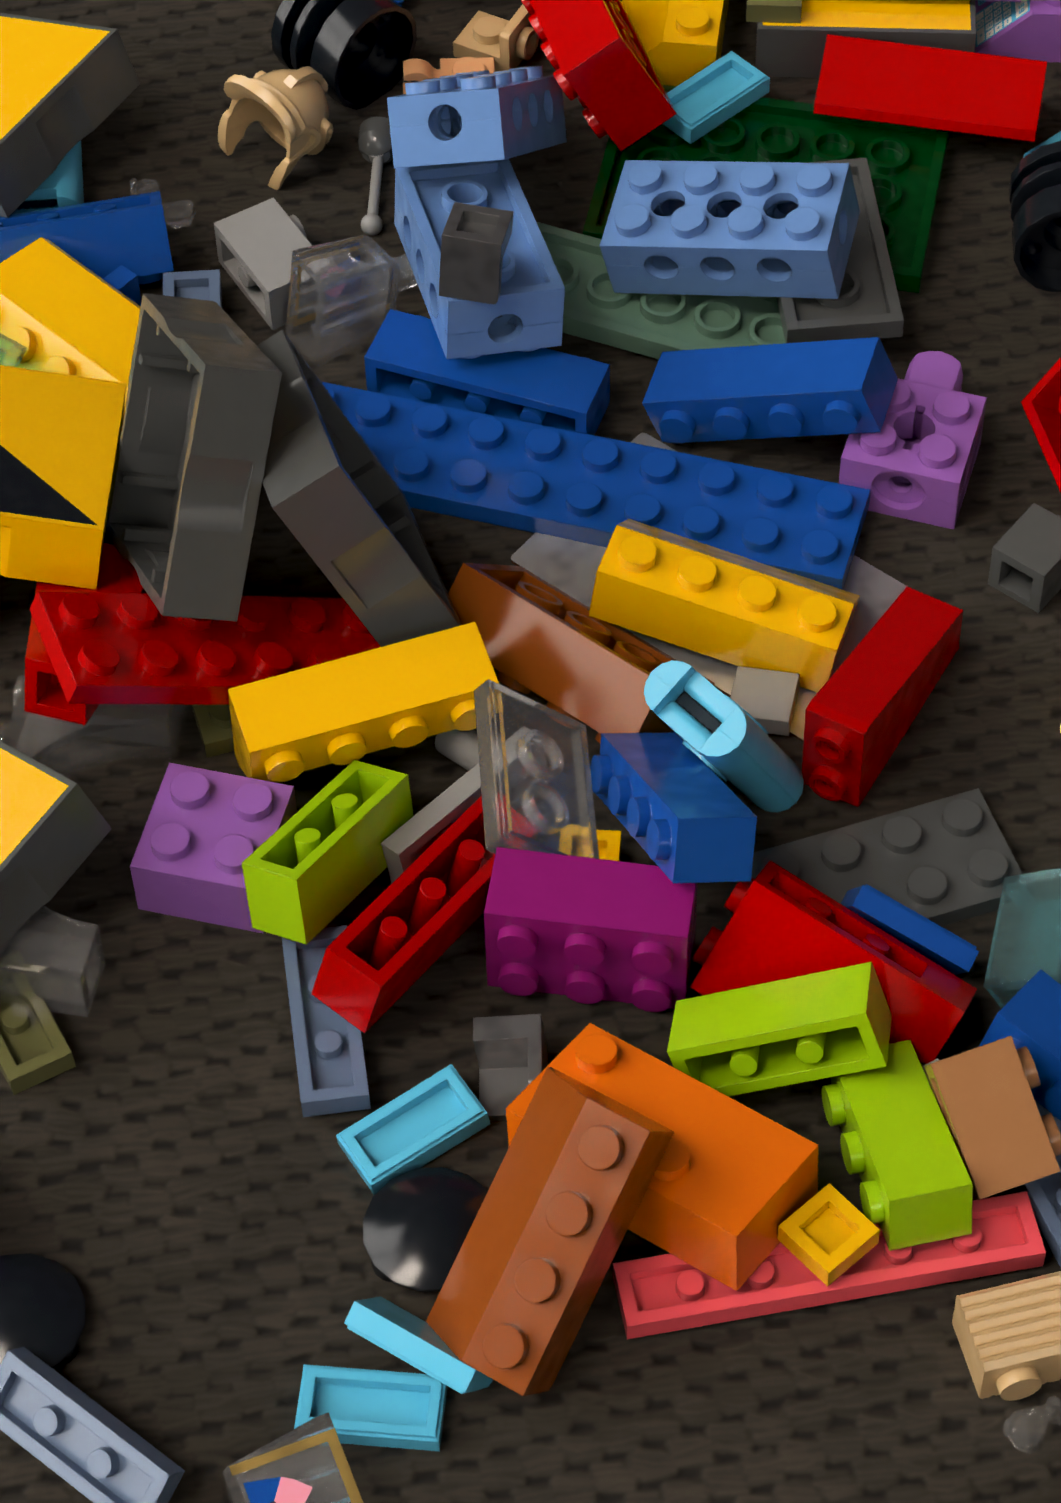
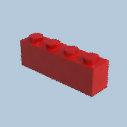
M482 794L327 946L311 994L365 1034L484 912L497 847L528 850L535 831Z

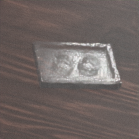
M488 679L474 690L486 850L496 854L497 847L599 859L586 725Z

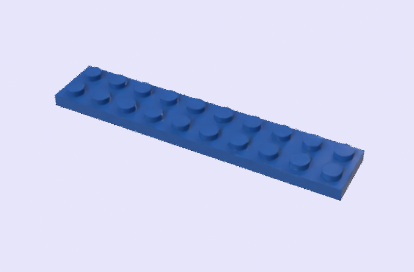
M322 382L344 415L403 491L410 508L546 534L602 547L608 546L617 524L631 519L842 590L844 589L869 508L870 489Z

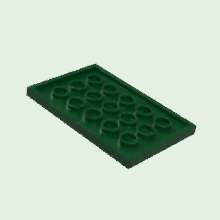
M663 85L666 93L676 87ZM761 97L692 144H689L663 124L623 151L619 150L609 136L583 228V234L602 239L625 160L806 163L867 158L896 288L899 291L919 293L948 145L949 131L813 114L814 104Z

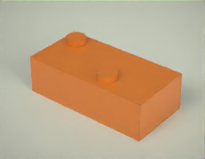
M589 1023L547 1066L564 1073L674 1131L628 1230L736 1291L739 1290L780 1243L777 1240L778 1225L818 1193V1144L592 1023ZM547 1067L506 1107L509 1146Z

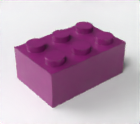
M497 847L484 909L487 986L500 987L505 992L517 996H527L535 992L566 995L569 999L582 1004H594L601 1000L632 1003L637 1008L648 1012H661L668 1008L675 1009L676 1001L687 999L696 939L698 883H672L663 871L655 865Z

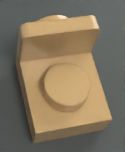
M522 4L509 21L478 10L454 40V57H494L495 71L517 68L523 59L530 60L539 42V36L528 20V17L531 16Z

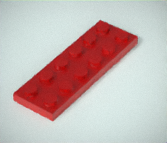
M37 591L29 609L68 704L229 705V688L381 647L343 598L242 596L237 622L162 616L146 593Z

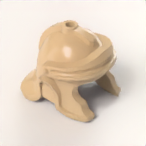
M310 66L297 70L278 69L268 73L261 70L255 74L254 78L234 74L225 82L223 90L232 101L229 109L222 114L218 126L219 146L227 156L233 154L236 145L243 139L248 126L254 121H258L271 138L287 151L286 157L275 168L268 183L269 187L279 190L299 159L306 154H318L325 148V145L332 137L333 124L328 121L329 110L325 94L328 91V84L323 76Z

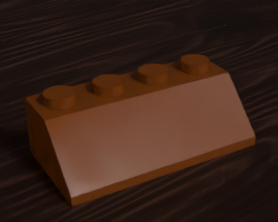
M479 563L462 564L448 595L462 625L476 622L492 666L499 670L497 679L501 683L521 693L529 694L533 691L548 701L545 708L554 716L572 724H579L581 721L596 730L595 740L598 743H601V733H670L673 731L647 705L644 687L652 670L662 663L671 660L677 661L676 659L623 627L590 617V608L521 566Z
M547 1067L426 1320L428 1325L462 1362L521 1396L550 1390L674 1131L552 1067Z

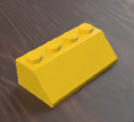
M622 0V4L662 85L678 86L721 57L729 0Z
M40 237L0 263V364L127 383L122 419L123 426L129 375L141 306L49 239Z
M627 519L616 525L597 569L589 616L736 666L800 674V687L818 693L832 676L859 603L860 595L635 520Z
M476 622L228 689L234 752L239 767L246 777L277 783L290 781L304 771L325 765H347L353 760L358 761L365 754L394 746L398 748L412 747L421 743L427 737L451 730H473L484 725L488 720L499 717V681Z

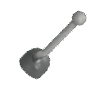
M379 116L364 120L359 126L358 133L359 151L362 157L372 165L367 215L362 218L360 224L362 231L369 236L379 234L383 227L382 219L378 216L382 171L384 165L393 162L389 118Z

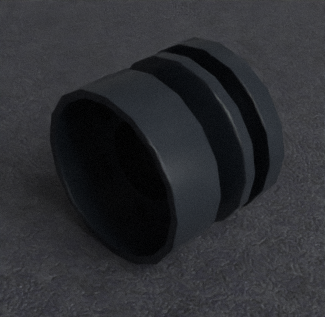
M283 0L275 14L271 40L273 52L280 63L289 69L296 70L305 66L312 67L323 76L328 84V91L325 94L345 107L358 110L366 108L385 95L403 77V61L413 57L417 41L416 21L410 11L394 0Z
M1061 141L1040 146L1022 158L1011 174L1009 187L1010 215L1013 222L1012 244L1014 262L1020 275L1035 288L1048 292H1061Z

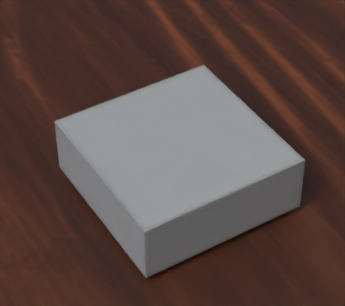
M738 666L730 698L759 722L769 734L789 736L800 689V674Z

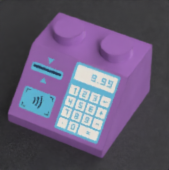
M975 0L977 32L975 53L1061 62V0H1021V2Z

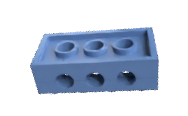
M542 66L511 68L490 74L489 70L456 73V75L440 76V78L424 79L418 82L405 83L406 94L387 97L394 168L506 160L567 142L562 89L554 76H543Z
M510 160L395 168L394 224L446 360L456 358L473 359L481 355L514 351L530 352L539 348L562 346L565 286ZM454 202L514 211L512 234L502 262L501 291L496 304L439 296L442 233Z
M625 160L600 243V249L614 293L838 299L860 214L850 164Z

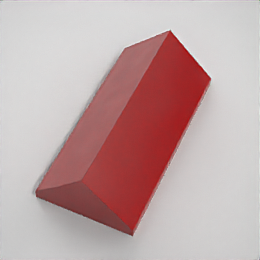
M827 34L813 114L1035 142L1042 109L1047 61Z

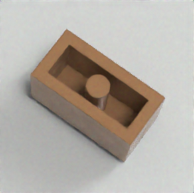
M1008 1036L924 1066L937 1103L972 1181L973 1200H980L1060 1172L1056 1156L1061 1155V1134L1051 1113L1040 1116L1031 1089L1039 1087L1041 1084L1034 1060L1026 1046L1016 1049L1012 1036Z

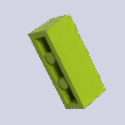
M353 760L242 862L252 928L307 945L388 867L381 842L414 816L408 774Z
M872 962L677 1000L667 1053L674 1068L730 1097L887 1067L892 1014Z
M911 1040L889 1044L887 1067L831 1077V1084L822 1086L821 1090L826 1119L831 1127L837 1125L841 1127L843 1133L840 1135V1144L846 1170L849 1175L859 1173L862 1180L860 1183V1198L864 1215L873 1224L879 1223L889 1251L972 1234L973 1184Z

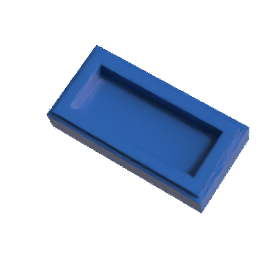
M867 884L848 890L841 902L846 908L954 975L969 972L979 953L975 945Z

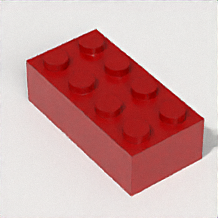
M521 0L531 15L528 17L530 24L543 42L540 45L541 49L556 70L553 72L554 78L570 101L576 98L585 108L582 110V114L599 139L608 134L619 150L623 151L677 114L620 0Z

